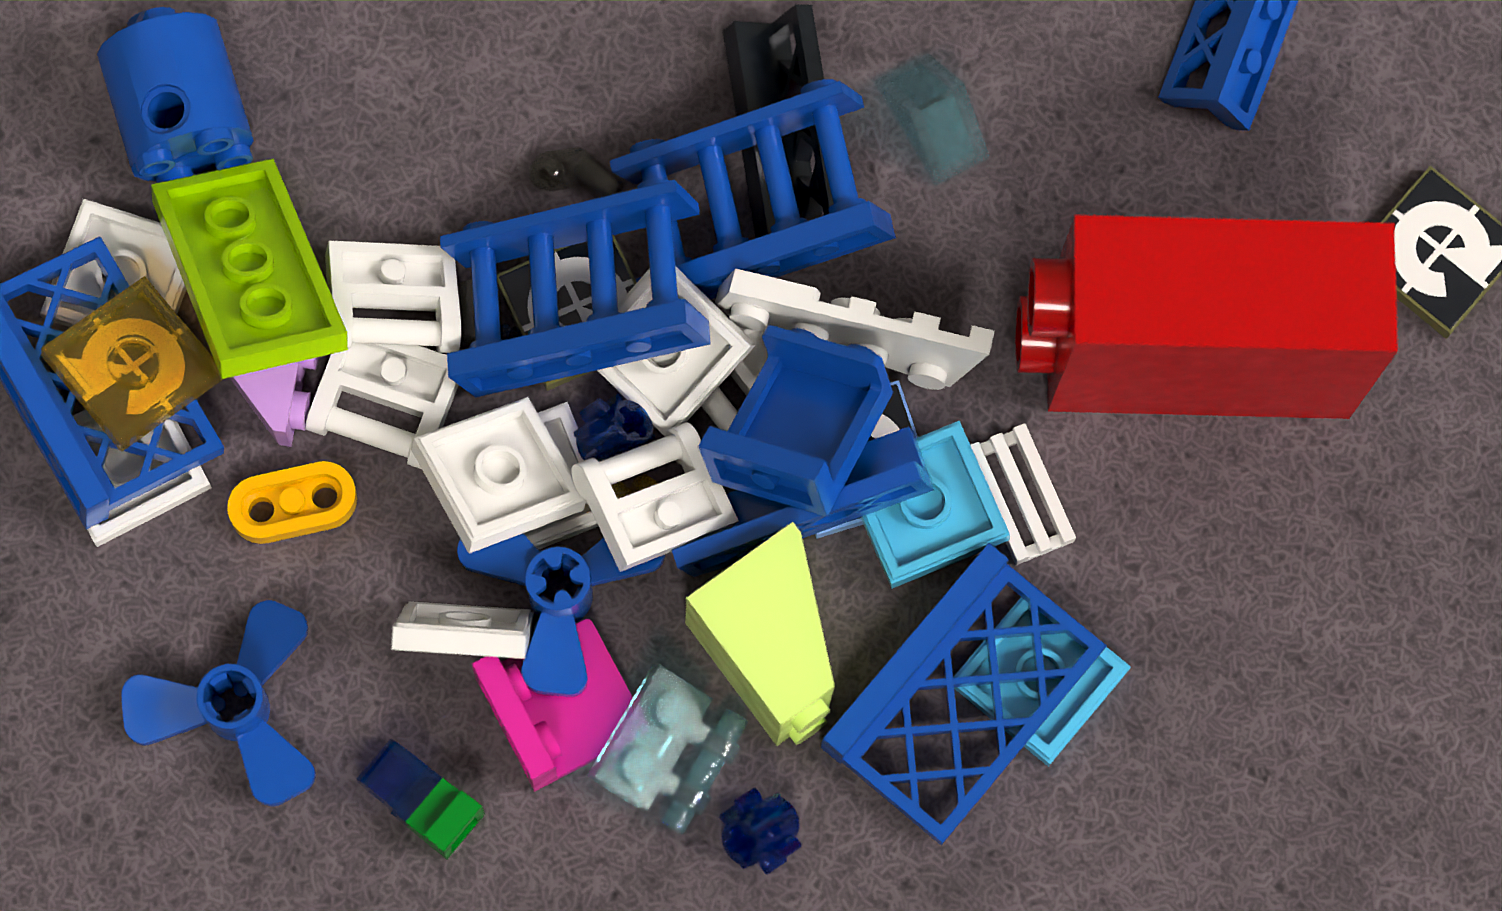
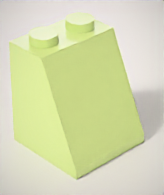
M792 522L686 598L685 624L776 746L789 737L798 745L819 731L827 723L824 717L830 712L829 706L834 690V681L802 536L799 529Z

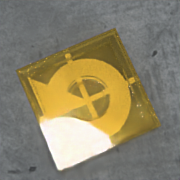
M145 276L41 348L43 359L121 452L223 380L212 355Z

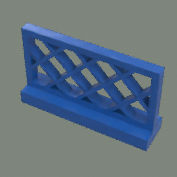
M101 237L95 238L0 284V381L86 530L109 519V511L224 454V446L195 396L181 406L183 410L176 409L155 425L149 445L131 441L121 448L107 430L101 432L77 424L72 412L78 395L61 375L47 372L42 364L41 359L47 341L64 345L76 336L52 329L61 301L95 310L96 313L92 322L94 324L104 317L105 313L108 314L121 305L109 301L112 289L121 304L135 295ZM94 259L106 277L100 298L65 288L70 272ZM59 277L57 285L46 283ZM28 291L52 298L43 326L17 319L7 301ZM26 335L39 338L35 350ZM57 388L70 391L66 403ZM166 419L193 426L203 443L184 454L158 448ZM88 441L101 445L97 457ZM109 447L145 457L140 475L114 488L103 469ZM153 459L164 462V464L150 470Z
M990 543L985 546L826 734L820 747L838 763H843L940 845L946 841L1107 647L1095 635L1007 564L1009 559ZM1006 585L1028 602L1030 626L994 629L991 603ZM1038 611L1054 624L1039 625ZM984 613L985 630L969 631ZM1066 633L1086 650L1072 668L1044 670L1041 635ZM1032 636L1035 671L999 674L995 639ZM986 640L990 675L953 678L951 651L958 642ZM943 661L944 678L927 680ZM1063 678L1047 697L1045 680ZM1036 681L1039 708L1031 717L1003 719L1000 684ZM991 685L994 720L958 723L954 687ZM945 688L949 724L912 727L910 699L918 690ZM902 710L903 728L886 729ZM1022 727L1006 746L1004 729ZM995 730L998 757L988 767L962 769L959 733ZM950 733L953 769L916 772L913 736ZM904 737L908 773L881 775L866 763L862 757L877 739ZM980 777L965 795L963 778ZM954 779L957 806L945 821L939 824L919 807L917 782ZM909 783L910 799L893 784Z

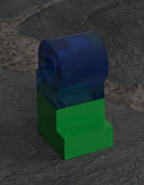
M389 739L356 778V781L365 790L392 811L391 814L446 860L485 816L481 804L462 790L459 791L414 754L392 739Z

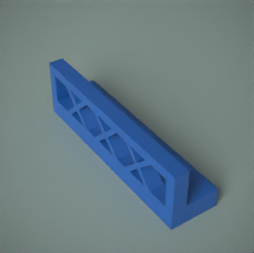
M1195 0L1158 98L1163 103L1174 107L1208 109L1225 126L1235 130L1249 131L1298 0ZM1229 7L1231 14L1227 24L1208 38L1206 31L1211 19ZM1209 61L1211 66L1202 89L1185 88L1190 73Z
M906 427L868 441L828 517L739 490L728 493V499L739 521L730 529L673 549L672 553L677 568L696 577L736 563L792 522L801 532L803 539L933 491L934 489L914 431L910 427Z

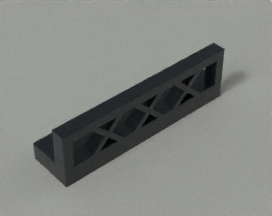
M795 4L773 23L733 21L722 30L736 117L800 95V89L803 86L824 79L812 5ZM792 33H794L796 44L794 54L792 53L790 41ZM815 125L781 136L800 218L810 221L821 217L822 211L824 215L829 214L828 209L834 203ZM754 145L743 149L742 156L755 238L771 234L770 228L775 224L758 147ZM814 153L815 165L812 172L810 161Z

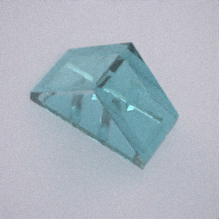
M929 53L875 80L876 87L935 186L989 158V153L964 83Z

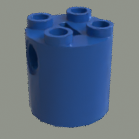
M170 7L151 8L131 17L127 23L128 27L116 32L102 43L97 56L129 164L135 177L160 183L193 176V174L214 168L222 170L251 163L253 157L250 146L254 140L217 19L204 13H176Z

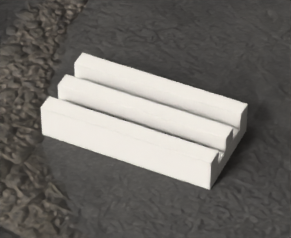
M1025 423L1014 427L1011 432L1006 434L1001 432L991 436L988 441L981 444L979 442L971 444V448L1010 533V540L1006 541V545L1015 565L1075 541L1076 536ZM1017 444L1056 531V535L1048 537L1009 450L1010 446ZM995 453L1034 544L1024 546L985 456Z

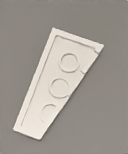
M736 268L719 286L715 305L724 314L729 315V319L741 328L755 331L765 330L768 325L787 330L801 328L813 333L820 339L845 346L859 344L879 355L883 359L885 368L907 374L908 380L911 383L934 390L943 389L945 386L951 387L986 358L990 353L995 332L994 330L973 325L970 337L938 330L940 317L915 311L913 319L880 316V311L876 308L877 302L852 296L851 298L833 299L829 304L819 301L821 293L815 287Z

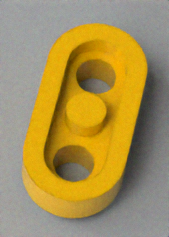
M315 462L252 476L241 481L230 494L228 515L233 527L241 537L253 543L266 544L341 526L350 519L355 511L357 491L352 477L343 467L332 462ZM322 488H331L337 493L335 503L328 508H320L313 503L315 493ZM259 502H268L274 506L272 517L265 522H257L250 516L251 509Z

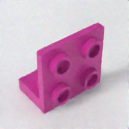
M585 619L576 624L588 677L585 690L577 696L564 697L539 694L531 691L521 675V668L525 658H509L500 662L498 657L485 656L472 663L475 679L534 792L643 736L648 730L644 717L590 619Z

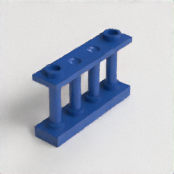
M834 79L811 82L800 89V95L668 141L650 139L636 143L630 147V154L610 160L612 173L633 184H639L650 179L668 180L667 175L700 164L718 243L713 246V253L692 260L690 257H685L677 220L672 221L675 266L709 299L716 298L719 286L735 268L777 278L896 238L891 215L872 202L858 197L839 116L862 109L864 104L862 96L843 82ZM815 125L834 204L829 207V214L807 221L805 218H800L781 136ZM757 145L775 224L770 228L771 234L749 240L742 237L724 156Z
M650 179L640 183L637 189L497 223L489 221L473 222L464 226L460 232L440 236L441 249L463 267L471 268L476 341L470 344V348L447 353L448 377L476 398L711 345L709 320L687 300L678 298L672 221L699 215V203L675 180ZM646 228L652 300L647 303L646 308L621 313L618 312L613 235ZM587 242L593 314L588 316L585 322L562 327L559 325L554 249ZM529 255L534 327L528 331V335L502 340L496 263Z

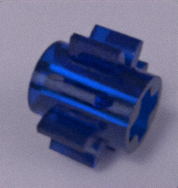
M618 393L606 402L598 398L582 409L579 414L586 424L573 432L574 437H576L578 452L584 461L595 458L600 462L648 444L655 439L652 421L645 409L634 401L623 400L621 394Z
M756 787L736 798L734 805L720 814L719 818L726 824L721 835L723 847L728 856L743 869L759 862L763 872L769 874L787 862V857L802 846V843L795 837L800 826L799 816L794 807L786 799L782 798L778 792L762 799Z

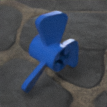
M523 533L472 553H468L461 539L457 546L459 561L466 570L526 586L530 605L539 620L523 661L521 675L531 691L539 694L574 697L581 694L588 683L575 623L588 613L592 605V586L654 572L662 566L665 560L664 554L620 572L604 537L583 556L565 547H552L539 552ZM556 570H563L564 576L570 578L572 583L583 585V587L578 586L576 593L572 597L565 590L557 591L554 601L547 599L543 594L538 596L547 587L546 583L550 580L549 573Z
M272 600L259 602L249 613L237 664H224L213 668L202 678L198 687L140 674L130 677L123 685L121 693L123 723L127 735L135 743L147 746L208 724L218 736L226 740L238 742L252 793L260 803L266 806H278L307 791L314 784L316 778L314 766L303 754L267 724L270 715V702L262 687L306 638L308 634L306 618L299 611ZM233 686L235 694L240 698H244L250 693L255 704L249 710L246 708L244 712L234 716V720L224 722L218 713L225 710L226 702L220 696L225 691L232 689Z

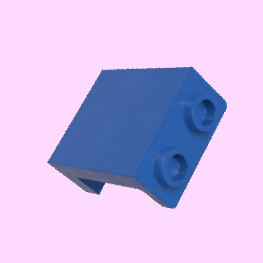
M768 325L762 335L768 353L767 360L728 431L709 426L698 448L713 483L828 517L888 404L893 390L883 359L871 349L859 344L845 346L823 340L801 328L787 330Z

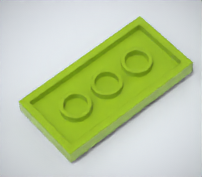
M274 159L151 184L152 203L221 379L348 350L347 330Z

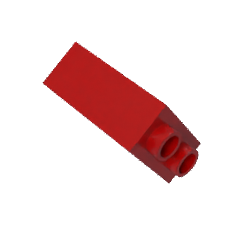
M1074 215L1060 257L1031 259L1028 296H1019L1015 324L1016 370L1018 373H1048V412L1350 419L1398 352L1394 223Z

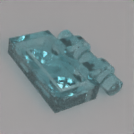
M652 665L587 777L639 810L648 811L658 792L662 793L673 801L661 822L670 829L684 834L695 813L702 815L709 804L711 796L707 792L724 763L731 765L741 747L736 742L748 721L739 714L726 709L715 729H711L700 720L713 699L664 666ZM690 742L702 751L684 780L672 773L671 770L686 744Z

